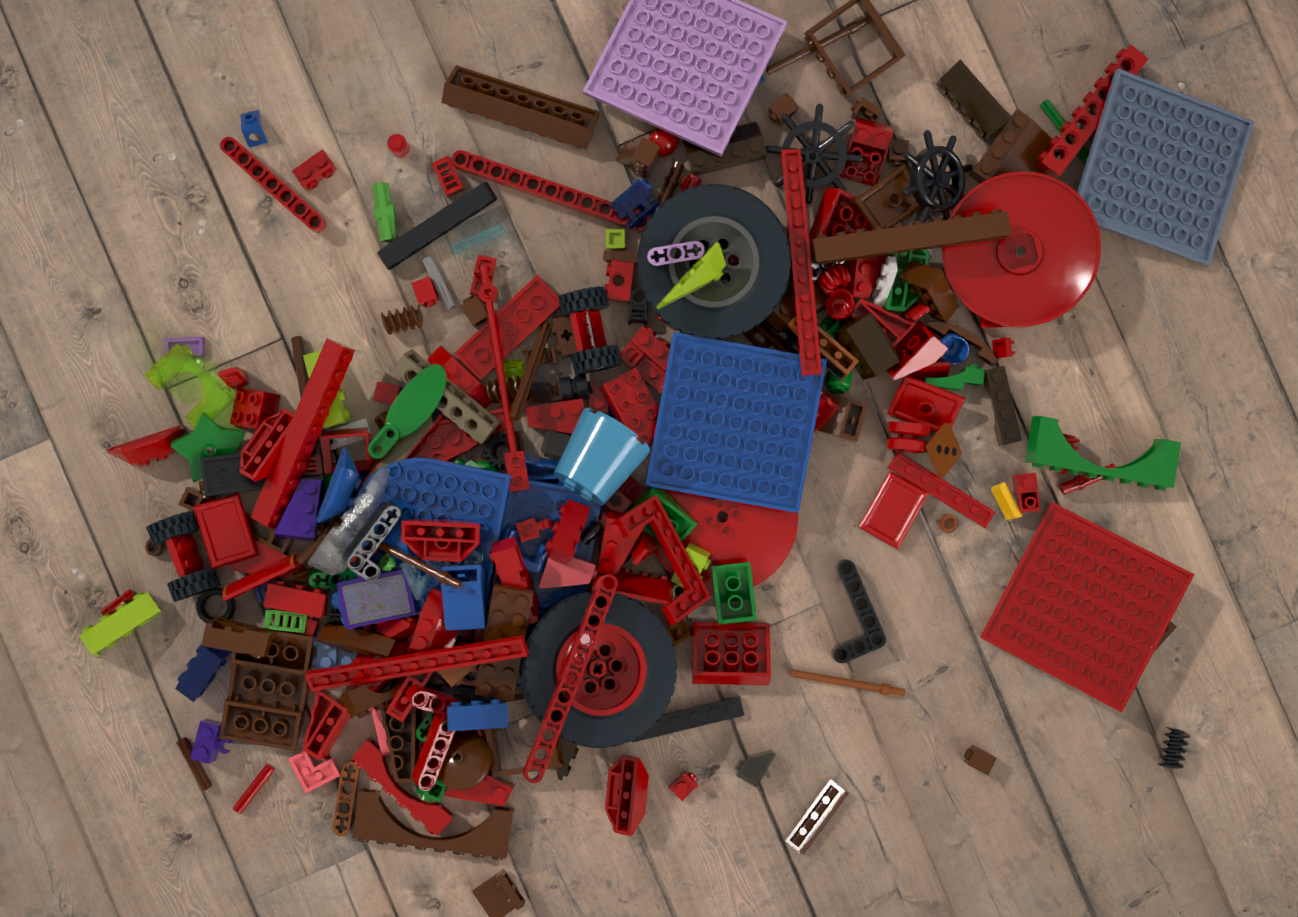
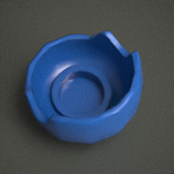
M948 334L941 339L948 348L941 357L944 361L954 365L962 363L967 358L969 344L964 338L958 334Z

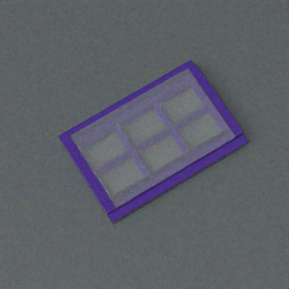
M407 568L382 573L373 581L358 578L337 583L346 629L417 615Z

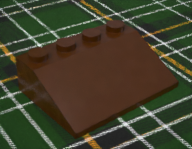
M1016 109L969 176L981 184L992 177L1011 172L1041 173L1036 167L1039 163L1038 157L1044 150H1049L1051 147L1049 143L1052 138L1033 119L1019 109Z

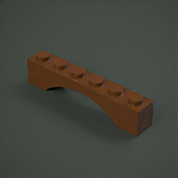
M186 487L178 505L194 512L193 506L216 500L217 498L205 497L204 492L194 487ZM245 512L253 539L282 554L289 553L295 539L277 538L274 534L277 528L266 527L252 519L251 514Z

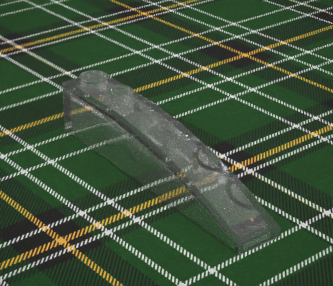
M388 466L381 467L365 487L367 492L362 493L353 502L355 507L344 513L341 517L343 522L340 525L331 529L308 561V565L330 575L341 574L345 571L347 565L343 560V553L380 505L390 473Z

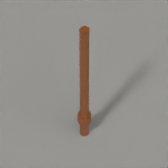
M794 669L790 671V677L876 691L887 696L889 694L905 695V689L892 687L886 683L880 685Z

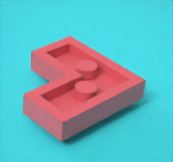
M305 751L288 759L305 794L341 775L333 757L315 766L311 756Z

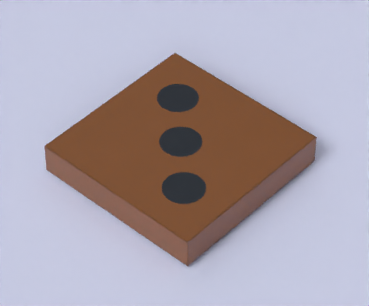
M944 423L925 446L938 477H945L962 455L950 423Z

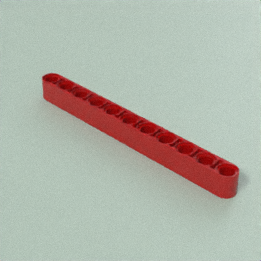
M458 150L452 155V162L459 171L618 226L643 233L646 225L639 227L636 221L641 218L645 219L647 223L649 221L648 215L643 212L463 150ZM465 157L466 161L460 165L456 163L457 159ZM477 163L484 164L482 170L476 171L474 169ZM495 169L502 170V174L499 177L492 175ZM518 175L520 180L518 183L510 182L511 177ZM533 181L538 183V187L534 190L528 188L529 183ZM555 188L556 193L553 196H549L546 194L547 189ZM567 194L575 196L571 202H566L564 197ZM585 200H590L593 204L590 208H584L582 203ZM603 206H608L611 211L605 215L600 212V209ZM622 212L629 215L625 221H621L618 218V215Z
M611 574L602 575L597 580L523 768V776L530 783H538L544 776L614 597L618 581ZM605 578H609L612 581V586L609 589L603 586ZM599 596L605 601L604 606L601 608L596 605V599ZM591 615L597 618V624L593 627L588 623ZM584 634L590 637V642L587 645L581 643V637ZM576 653H580L583 657L580 664H576L573 660ZM569 672L575 674V680L572 683L566 681V675ZM562 691H566L568 694V698L564 702H560L558 698L559 693ZM554 710H559L560 718L557 721H552L551 713ZM547 729H551L553 732L550 740H545L543 737V733ZM541 748L544 749V758L537 759V750ZM537 768L538 775L533 779L529 778V770Z

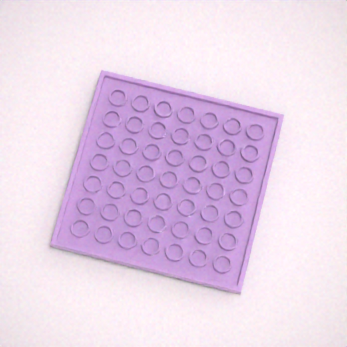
M629 0L583 89V94L722 157L788 22L740 0Z

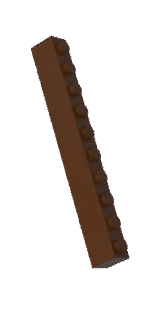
M1001 209L992 210L990 214L982 215V212L970 214L971 217L963 218V215L952 216L951 220L935 218L930 223H924V220L912 222L913 225L905 226V223L893 225V228L886 229L885 226L875 227L873 231L858 229L852 234H847L844 231L835 233V236L828 237L827 234L817 235L816 239H813L811 242L815 265L1008 238L1011 235L1008 211L1002 212Z

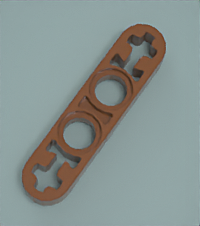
M354 760L347 761L341 769L332 826L333 832L337 836H345L352 826L360 769L353 763ZM350 764L353 765V769H356V771L352 772L351 779L344 780V777H349V770H346V768ZM346 783L351 784L353 787V791L350 794L343 791V785ZM341 803H348L350 811L343 813L340 810ZM342 817H349V819H344V826L347 828L340 831L337 825L342 822Z

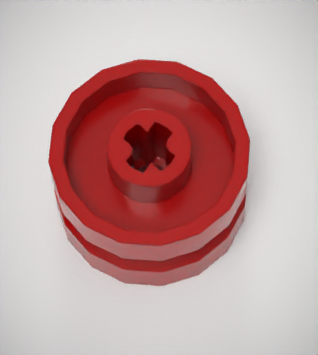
M900 421L888 422V432L899 435V437L887 438L886 449L897 450L902 453H927L925 446L929 442L920 440L918 437L930 436V425Z

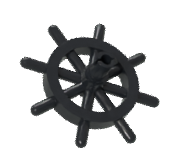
M822 104L816 105L814 121L804 122L796 126L788 114H783L782 120L790 129V133L785 138L782 147L770 145L765 147L766 152L772 154H781V150L798 149L790 148L796 137L805 148L801 149V157H804L802 158V168L809 163L807 178L803 177L804 186L806 187L805 201L807 204L812 202L814 187H821L832 183L835 188H840L846 192V188L837 178L842 172L845 162L862 163L864 160L861 155L847 154L846 144L842 137L854 127V122L848 121L838 130L830 124L822 122ZM813 129L812 143L807 140L802 132ZM821 130L831 135L819 145ZM833 143H837L839 153L825 151ZM823 159L838 161L833 171ZM816 165L820 167L826 175L825 177L815 179ZM783 175L775 180L774 185L776 187H780L783 184Z
M926 130L923 134L926 148L920 151L916 157L910 152L904 153V158L912 166L910 170V186L902 189L904 196L913 194L916 202L923 208L919 221L924 220V223H926L930 212H942L943 219L949 220V210L953 209L965 196L963 194L965 189V173L973 169L972 164L963 166L959 157L953 152L957 140L956 136H950L946 147L934 146L931 132ZM937 156L942 158L939 165ZM928 160L930 161L931 169L926 166ZM947 165H948V167H949V169H950V171H948V172L945 171ZM925 188L930 189L929 194H927ZM945 190L949 193L947 199L945 195ZM936 194L938 195L939 204L934 202Z

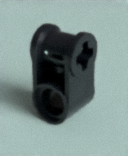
M636 288L630 296L628 325L643 323L647 326L648 301L646 297L642 302L634 300L636 293H643L642 288Z

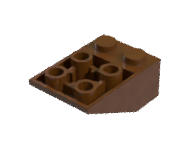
M828 394L840 408L817 432L857 442L868 404Z

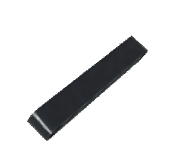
M484 182L377 252V255L387 270H390L494 203L498 198L488 182Z

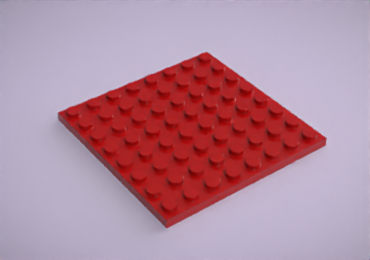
M1051 502L980 638L1122 713L1195 574Z

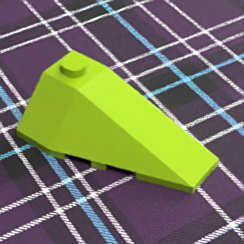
M718 242L695 262L656 306L657 309H661L704 287L712 280L716 282L724 274L722 269L726 266Z

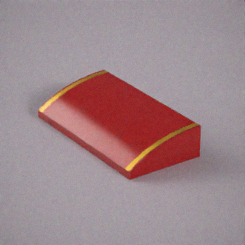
M298 552L225 585L222 591L223 600L234 599L304 566L296 562V559L299 557Z

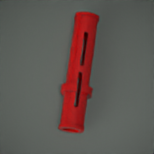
M1113 463L1105 466V468L1116 467ZM1077 475L1072 480L1060 483L1059 488L1061 493L1066 495L1078 489L1083 490L1085 486L1101 481L1102 476L1088 478L1084 477L1085 475Z

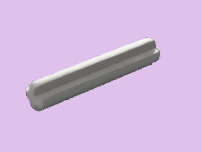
M431 256L424 258L422 262L446 309L453 308L456 304Z

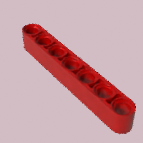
M225 137L221 140V150L303 224L315 233L324 231L326 228L324 218L232 137ZM234 143V149L227 151L228 145ZM244 156H249L248 162L242 164V158ZM262 168V175L257 177L255 175L256 171ZM277 181L276 188L270 189V183ZM288 193L291 194V199L288 202H284V196ZM305 206V212L301 215L298 214L299 207ZM314 219H320V224L317 227H312Z

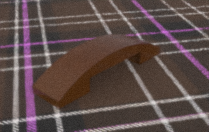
M930 322L926 325L932 332L941 337L947 332L958 334L968 344L978 349L975 357L989 365L996 364L997 359L990 348L970 331L944 322Z

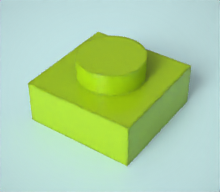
M606 229V250L625 249V229Z

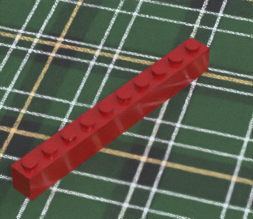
M326 338L252 512L251 518L266 527H278L299 485L324 422L329 415L330 408L337 396L348 366L352 361L355 350L337 341Z

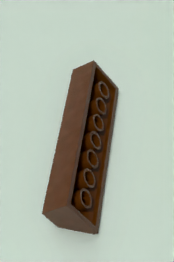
M457 65L444 83L441 102L449 107L462 109L468 113H474L486 119H493L505 125H511L523 131H530L539 136L548 137L560 143H567L587 150L600 115V111Z

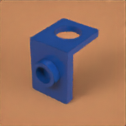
M259 110L241 114V130L248 146L254 147L267 143L261 127ZM252 133H257L261 138L253 141L249 136Z

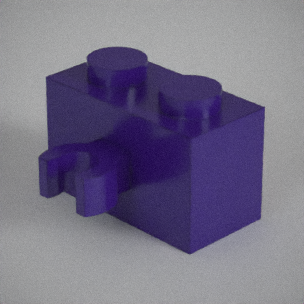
M211 719L200 721L190 759L210 764L216 761L219 751L223 754L230 753V750L224 748V743L231 744L233 741L219 738L221 722Z

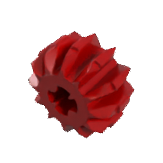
M835 264L833 267L830 266L829 269L825 270L817 281L822 292L830 295L831 291L840 288L844 289L848 286L851 276L843 264Z

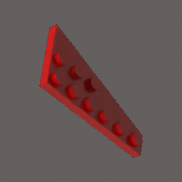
M503 408L488 411L501 421L491 437L506 430ZM450 418L440 420L410 458H433L449 462L478 446L480 443L473 440L467 432L460 429Z

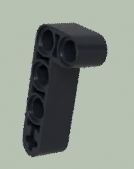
M385 500L380 503L343 553V560L348 568L369 581L377 579L380 575L378 565L370 557L401 516L400 509L393 501ZM381 524L380 529L374 530L376 525ZM369 540L366 546H362L364 541ZM357 556L354 562H350L352 557ZM373 566L371 571L365 572L368 567Z

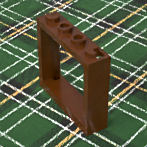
M850 0L804 33L806 36L804 37L805 42L809 47L814 48L816 52L815 57L820 63L825 65L827 75L831 80H835L838 92L842 96L845 95V97L857 91L906 56L870 0ZM855 4H858L892 56V59L849 88L814 36V33Z
M524 693L515 694L513 701L525 699ZM483 700V703H491V700ZM495 728L483 729L487 739L486 744L491 753L489 772L492 774V778L523 773L524 767L501 770ZM547 729V740H550L553 733ZM558 737L550 758L551 762L548 763L546 770L564 766L560 737ZM531 768L529 770V772L538 771L537 768Z

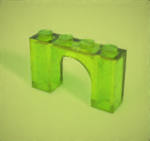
M177 343L144 376L156 389H163L173 378L184 371L193 372L201 379L204 387L203 397L184 417L195 428L202 412H205L214 420L235 399L232 397L233 392L227 386L223 387L219 383V377L213 372L210 373L205 368L207 365L200 358L196 359L192 355L193 350L187 344Z

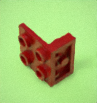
M237 387L230 424L258 429L263 420L277 413L281 395Z

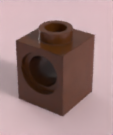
M786 92L769 107L768 116L772 122L778 123L781 126L784 123L782 115L788 114L791 117L798 111L799 106Z
M470 296L463 301L464 304L461 305V308L474 328L488 320L487 311L477 296Z
M974 745L968 748L964 754V762L986 775H989L997 759L995 756Z

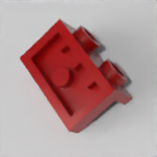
M322 149L292 170V172L300 182V185L307 191L308 189L313 190L319 185L318 182L324 178L328 179L333 176L337 168Z

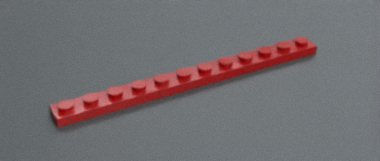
M801 149L781 150V163L791 253L801 376L821 375L822 369Z
M520 635L311 670L306 672L305 678L312 692L527 657L529 650L524 636Z

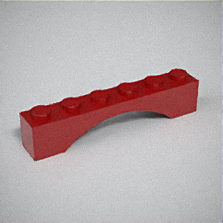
M371 737L351 757L354 759L353 763L359 769L363 768L368 772L367 775L372 781H378L383 786L382 790L386 794H392L397 799L396 803L403 809L406 807L411 812L410 815L417 822L421 821L425 825L426 831L431 835L435 834L438 836L454 818L455 815L441 802L428 803L411 795L395 782L389 770L386 757L382 755L380 746Z

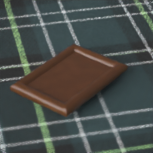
M902 164L853 200L873 229L879 226H885L886 229L893 228V225L901 223L921 208L913 194L907 196L902 194V189L910 186V171L905 164Z

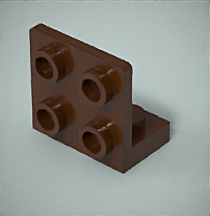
M502 869L473 890V894L489 917H504L515 908L517 910L522 908L526 901L505 869Z

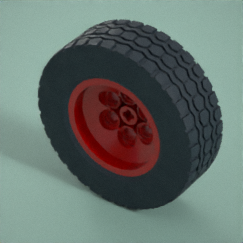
M593 592L572 595L555 603L539 617V622L533 624L526 636L525 642L529 654L527 657H521L519 668L520 683L529 708L541 723ZM614 594L559 737L584 747H615L642 736L664 714V710L668 707L671 701L670 698L675 690L674 684L677 679L676 653L672 646L673 642L670 635L667 634V629L663 623L660 622V619L649 608L639 601L621 594ZM599 596L596 599V605L599 608L603 607L605 601ZM591 615L588 619V623L592 627L597 624V618L594 615ZM584 634L581 637V643L587 645L590 642V637ZM602 645L608 647V653L604 656L599 652ZM576 653L573 657L576 664L582 662L583 658L580 656V653ZM615 660L620 663L617 671H613L611 668V664ZM594 664L600 665V667L598 668L600 671L599 673H593V670L595 669L593 666ZM569 672L566 675V681L572 683L575 680L573 672ZM610 678L613 685L610 689H606L604 682ZM591 681L594 688L591 692H586L585 684ZM566 691L559 693L558 698L560 702L567 700L568 694ZM554 710L551 713L552 721H557L560 718L559 710Z

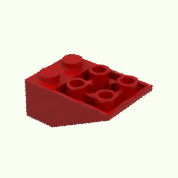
M856 117L847 154L861 155L864 160L862 163L845 162L840 177L871 186L878 183L893 136V127Z

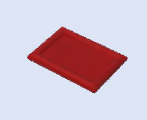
M906 375L899 385L887 414L907 422L930 425L931 431L937 433L944 423H950L951 427L953 426L966 398Z
M889 471L858 528L898 550L927 499L929 492Z
M239 493L193 506L212 569L258 555Z

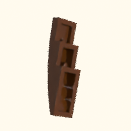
M325 623L316 639L319 643L351 654L357 652L369 657L375 655L381 658H389L396 644V640L355 628L350 630L346 629L345 626Z

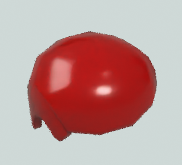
M661 129L651 132L647 138L649 141L660 146V157H667L673 154L677 148V136Z
M842 288L831 291L829 298L825 301L827 314L836 320L850 317L855 308L853 295L848 290Z

